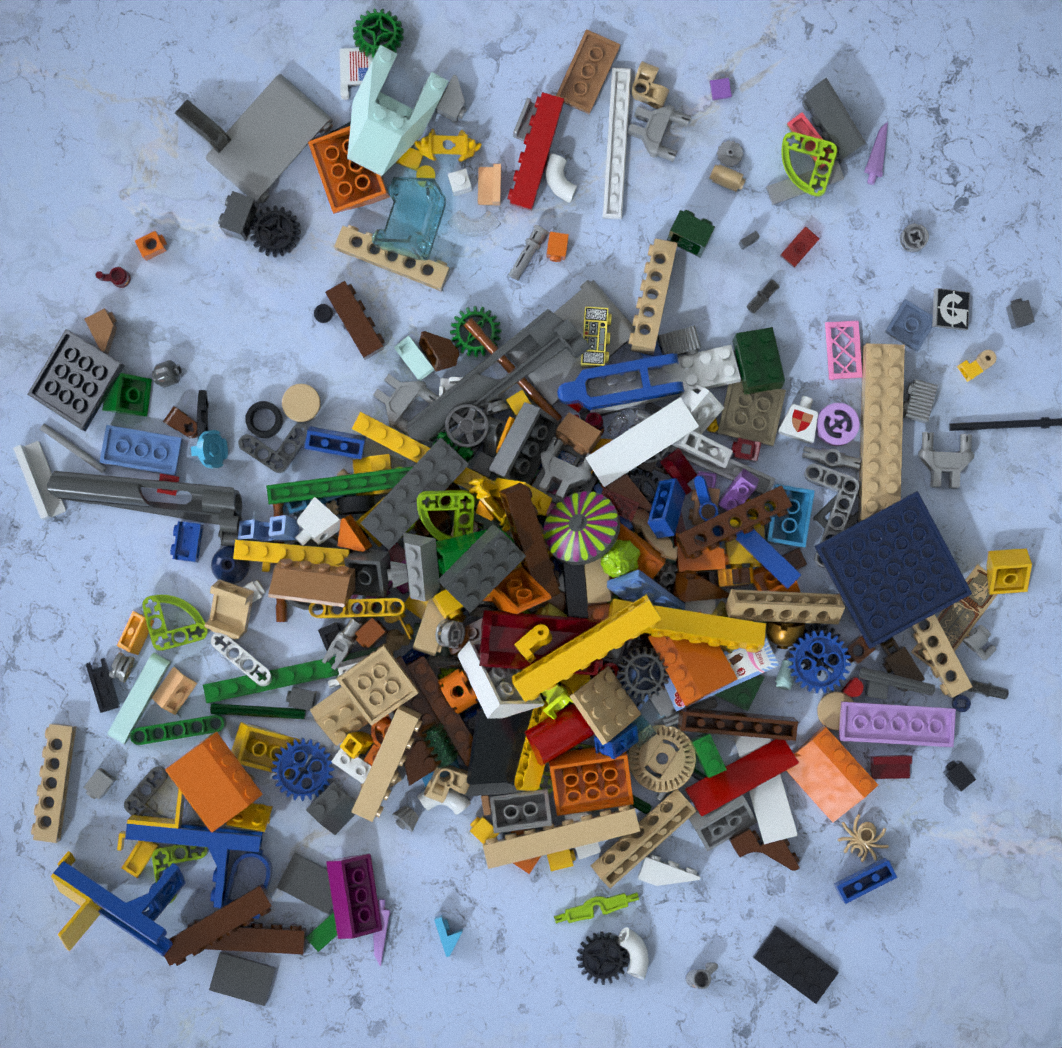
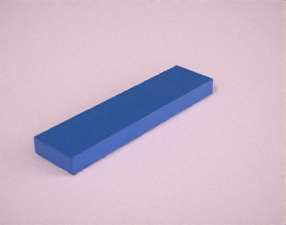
M755 530L747 534L743 532L737 534L736 540L785 588L788 589L801 576Z

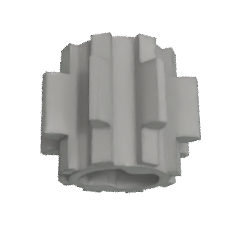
M666 561L655 576L657 583H663L664 586L673 585L676 573H678L677 566Z

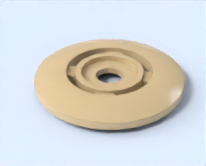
M655 725L638 734L639 742L630 748L628 756L630 770L638 783L648 790L660 793L671 792L682 787L691 778L696 765V753L689 737L676 727H666L665 725ZM663 740L674 743L679 748V751H675L672 746L663 743ZM659 753L667 754L668 761L666 764L662 765L657 762L656 757ZM649 766L653 772L661 774L662 777L653 776L645 767Z

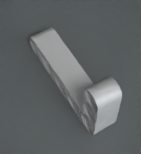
M811 464L804 471L805 479L810 483L838 492L819 542L821 543L825 541L827 535L834 536L844 530L859 490V482L854 477L818 464ZM809 469H816L818 477L811 478L808 474ZM827 476H835L836 484L830 485L827 482ZM849 481L854 484L855 488L853 491L846 490V482ZM844 499L848 502L847 509L839 507V500ZM834 517L840 518L842 522L840 527L832 525ZM816 551L814 557L816 565L819 567H825L824 564L819 561V555Z

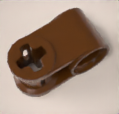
M173 406L163 422L189 438H197V422ZM189 426L194 428L193 432L189 431Z

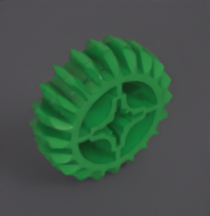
M374 8L373 13L367 10V16L361 14V21L356 20V27H353V32L355 33L353 34V40H356L355 46L359 47V52H365L366 57L372 54L373 58L379 46L383 42H387L382 46L396 53V47L400 48V41L404 40L402 35L404 29L401 28V21H397L398 17L396 15L392 16L390 10L385 14L383 8L380 12H377V9ZM383 23L389 25L394 32L384 28ZM379 30H381V34L377 36L376 40V35L379 32ZM363 36L373 40V45L365 41Z
M477 306L473 307L474 312H470V308L467 307V314L460 311L459 313L462 318L460 319L458 316H455L454 319L458 323H451V327L456 328V330H450L451 335H456L451 340L452 342L458 341L455 344L457 348L462 346L460 353L463 354L468 350V357L474 352L475 358H478V352H481L484 357L486 356L484 351L486 348L483 345L478 347L470 346L477 340L472 337L470 332L465 342L461 339V326L470 318H482L477 324L482 329L486 322L490 324L492 329L490 340L498 346L494 340H501V337L496 334L502 333V330L495 329L500 326V322L494 323L497 319L496 315H493L491 318L489 317L491 310L484 314V307H481L480 312H477Z

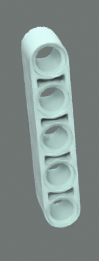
M152 653L110 727L108 736L124 745L126 744L131 732L138 724L171 663L169 660L156 653Z

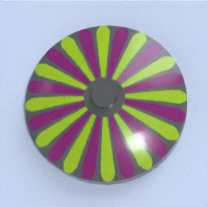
M590 491L574 493L559 501L548 514L544 524V541L548 544L549 551L559 561L569 565L589 564L603 557L615 544L620 531V517L613 503L602 494Z

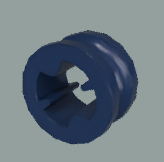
M957 695L953 698L952 707L956 711L966 712L969 710L971 702L967 696ZM958 699L966 701L964 708L957 707V704H959L957 703Z

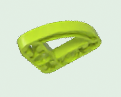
M796 132L787 133L783 138L781 149L782 162L787 175L803 192L814 197L823 196L827 190L838 154L836 145L830 141ZM795 136V140L801 142V138H804L801 149H798L800 145L796 143L790 146L787 140ZM808 141L815 142L816 147L813 151L805 149ZM829 146L834 151L828 156V160H832L831 163L821 160V157L826 158L824 149H828ZM790 150L817 157L809 185L803 182L795 173L791 163ZM822 164H826L829 168L828 172L824 175L818 173V167ZM815 176L826 179L825 182L821 180L820 186L823 189L819 190L818 193H815V189H813V185L817 186L819 181L815 179Z
M466 490L423 491L418 495L417 509L419 517L425 528L437 540L441 541L462 536L463 531L461 528H464L465 535L473 533L474 497L470 492ZM444 496H450L451 498L450 503L447 505L441 504V499ZM464 496H466L469 499L465 502V507L467 509H464V504L462 503V501H460L461 499H464ZM426 497H428L430 500H436L437 505L434 501L427 502V505H425L422 502V500H425ZM455 510L453 536L438 530L432 524L427 511ZM462 514L469 515L466 523L459 522V517Z
M152 595L143 600L142 608L152 645L156 650L164 651L198 642L207 636L208 632L207 628L204 627L205 622L202 616L191 604L183 599L171 595ZM148 600L156 602L154 612L159 611L160 615L148 617L147 614H151V609L145 606L148 604ZM160 603L175 605L183 609L192 617L196 624L167 631ZM153 618L161 620L162 625L160 628L154 629L151 627L150 622ZM196 627L204 630L201 637L192 635L191 638L193 640L189 641V634L186 629H190V632H194ZM176 632H183L185 634L183 642L175 641L174 635ZM167 634H171V641L174 645L170 646V642L164 643V647L156 645L155 642L158 641V637L168 639Z

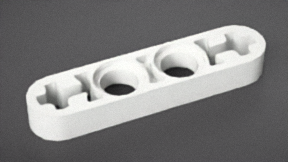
M222 633L212 635V646L260 686H267L271 683L272 674L231 638ZM217 638H223L224 643L228 645L226 649L221 644L217 645ZM234 648L239 649L238 657L231 658L229 656L230 650ZM247 660H251L254 663L253 668L250 670H245L243 667ZM256 670L263 675L267 673V679L259 681L260 677L255 673Z

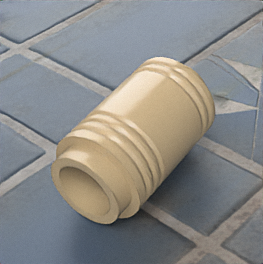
M715 164L709 178L713 183L715 182L735 192L738 189L742 190L746 181L743 178L744 174L721 164L719 166Z

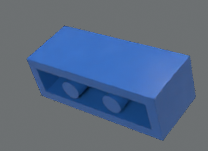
M310 426L307 430L304 449L362 459L366 436Z
M676 478L659 481L648 519V524L657 539L674 536L676 533L686 495Z
M883 858L834 883V886L841 900L847 904L898 877L889 860Z

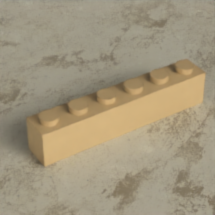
M404 705L397 708L351 811L352 813L371 822L376 817L379 818L384 809L381 806L383 800H388L392 791L389 787L391 783L395 784L399 773L396 771L399 765L403 766L407 758L404 755L407 748L411 749L415 740L412 738L414 731L418 732L423 721H420L421 713Z

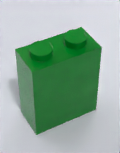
M703 733L690 739L697 759L708 778L727 770L709 733Z

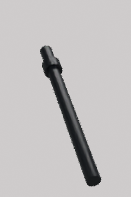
M1041 417L1034 420L949 423V431L1026 427L1046 429L1050 428V426H1062V418L1050 419L1049 417Z

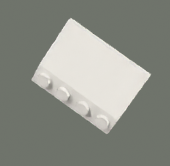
M468 641L457 656L487 719L505 718L541 707L545 704L541 695L532 701L528 700L525 702L513 685L511 678L522 671L521 669L479 666L481 641Z

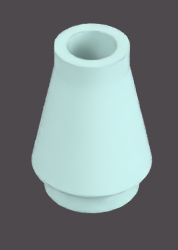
M782 660V665L775 680L777 688L791 690L792 685H794V676H790L793 669L788 668L789 665H792L791 661Z

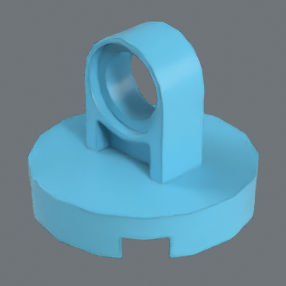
M216 430L203 432L199 436L197 446L191 447V456H198L201 463L210 469L222 467L224 459L228 457L227 441L225 438L222 439L219 435L221 433Z

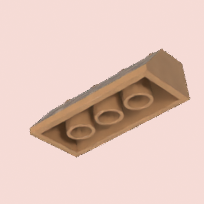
M280 559L274 567L268 597L345 607L355 591V569L347 566H330L326 563L313 564L309 561L298 562L291 559Z

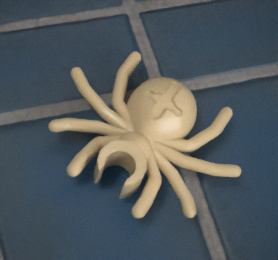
M860 814L854 820V833L847 827L845 822H842L844 829L852 836L838 838L839 842L851 840L845 847L844 853H847L849 848L851 853H853L855 848H859L860 851L857 856L860 857L863 854L861 862H864L869 850L876 861L877 856L871 847H889L888 845L873 844L883 837L886 828H883L881 834L875 839L876 827L871 822L862 823L857 831V822Z

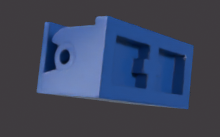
M181 521L174 525L173 536L176 537L175 544L171 545L170 555H173L172 559L198 563L204 525Z
M630 723L604 745L595 735L596 753L601 752L604 755L610 756L611 759H616L639 742L637 725Z

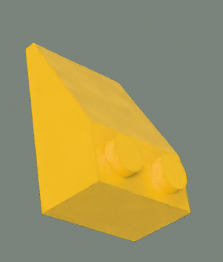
M240 722L231 751L241 765L272 772L271 768L276 767L272 760H278L275 753H282L280 747L286 749L288 748L286 742L293 745L294 739L298 743L300 739ZM287 769L284 775L289 776L291 769Z

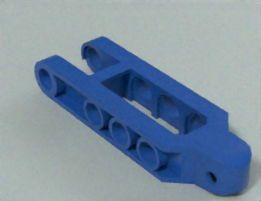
M677 353L584 369L575 381L566 382L559 386L557 391L558 399L563 404L579 403L590 411L681 394L685 392L683 382L651 386L648 375L650 370L661 369L662 366L675 363L679 364ZM634 371L640 372L643 388L596 397L587 395L585 386L587 380L605 379L607 376L618 374L623 376L624 373Z

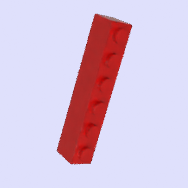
M542 92L541 97L537 96L534 106L537 108L535 115L531 116L529 126H532L530 134L526 133L524 144L526 145L525 152L521 151L518 160V163H521L519 171L515 170L513 177L515 186L514 189L510 188L507 198L512 206L529 211L533 210L564 105V98Z

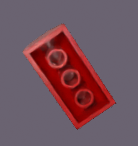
M574 703L555 713L557 717L554 720L549 717L525 731L539 765H545L595 735Z

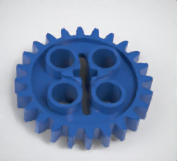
M820 630L817 636L816 632L812 631V637L805 633V640L799 637L798 641L800 644H792L795 651L789 650L793 658H787L788 661L792 662V665H789L788 668L794 670L790 676H797L794 682L798 683L801 681L800 688H804L807 685L808 692L814 688L815 693H819L821 688L823 693H826L827 687L833 691L834 684L839 687L841 686L839 679L846 680L843 673H850L845 669L846 666H851V663L846 662V659L851 657L850 655H845L848 648L841 647L844 641L836 642L838 636H834L831 639V632L824 636L823 631ZM814 643L821 645V651L818 654L812 651ZM805 651L815 658L820 659L822 657L821 662L834 670L833 673L821 665L816 666L817 662L805 655ZM831 654H835L837 657V662L834 665L828 662V657ZM803 659L810 661V667L807 670L801 667ZM820 670L826 672V678L823 681L817 678V673Z
M301 738L300 743L294 739L293 745L286 742L288 748L280 747L281 754L275 753L278 760H272V763L276 765V767L271 768L272 772H276L272 779H278L275 786L282 785L279 791L281 793L287 791V798L293 794L294 800L298 796H300L302 801H304L305 796L312 800V794L319 797L318 791L324 792V784L330 785L327 779L333 778V775L329 774L330 771H334V767L329 766L332 764V759H327L331 754L329 752L324 753L326 747L322 746L319 748L320 743L318 741L312 745L311 738L307 743H305L304 738ZM297 752L304 753V758L300 761L294 759ZM310 754H312V757L310 758V760H309V761L307 762V764H306V761H307V759H308V756H309ZM315 761L321 762L318 770L311 769V764ZM304 765H305V768L307 769V771H306V772L302 771L301 774H300V770H299L298 768H299V767H304ZM287 769L294 770V775L290 778L284 776ZM299 776L297 783L293 784L294 780ZM304 778L311 779V783L307 787L301 785Z

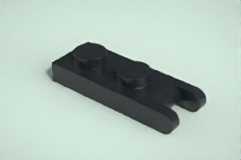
M105 658L101 659L102 667L92 669L91 663H86L100 713L120 707L112 678L109 677L110 672Z

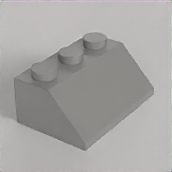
M403 533L410 598L426 602L440 593V583L437 581L439 579L436 540L435 538Z
M548 789L490 797L494 833L552 826Z
M743 795L704 816H701L697 810L689 818L707 851L757 823Z

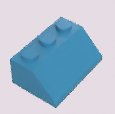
M780 484L774 485V489L777 488V487H779V486H781V485H780ZM782 485L792 507L788 510L789 513L781 518H778V516L771 518L772 521L767 525L765 540L773 544L806 548L815 490ZM772 505L770 507V512L774 510Z

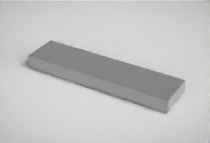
M838 161L834 164L828 185L844 180ZM828 166L821 170L818 168V173L821 175L826 174L829 170ZM813 170L797 176L809 185ZM815 176V179L819 181L817 186L813 185V189L817 190L822 188L820 186L821 180L825 182L826 179ZM790 178L766 187L772 205L806 194Z

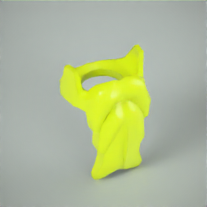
M558 683L553 689L541 692L549 704L543 711L553 720L557 717L553 710L564 708L569 701L573 703L567 689Z

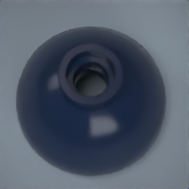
M226 546L214 554L211 561V570L217 580L220 579L236 584L247 576L250 562L233 559L234 547ZM227 561L232 562V567L229 569L225 567Z

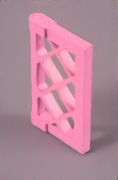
M859 321L826 322L829 380L862 378ZM847 327H853V338L844 331ZM831 328H837L840 331L834 340L831 337ZM841 334H844L850 340L844 348L835 341ZM852 342L854 343V357L845 350ZM833 343L842 350L836 358L833 357ZM843 352L852 359L846 367L837 361V358ZM853 361L856 365V372L847 370ZM834 362L843 369L840 373H834Z

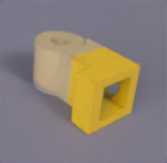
M985 350L972 363L969 364L965 360L957 368L968 382L991 367L996 362V354L991 350Z

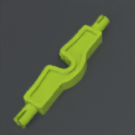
M621 893L607 898L604 896L591 897L582 905L565 909V913L554 916L555 923L563 921L573 923L594 918V905H599L602 913L607 915L618 909L628 907L630 902L639 900L638 893L630 895Z

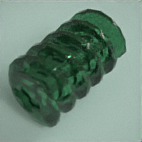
M442 723L432 725L421 733L427 734L423 739L424 741L430 740L427 748L434 747L430 754L438 755L434 761L441 760V763L437 766L438 768L450 765L458 756V752L454 750V744H449L451 738L446 737L448 733L446 730H443L444 725Z

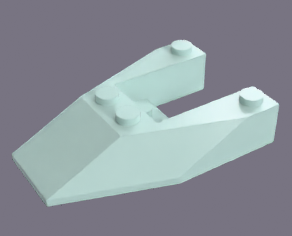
M382 45L379 46L353 100L347 159L380 176L423 135L448 84V80L431 72L413 109L381 93L380 90L397 56V53Z

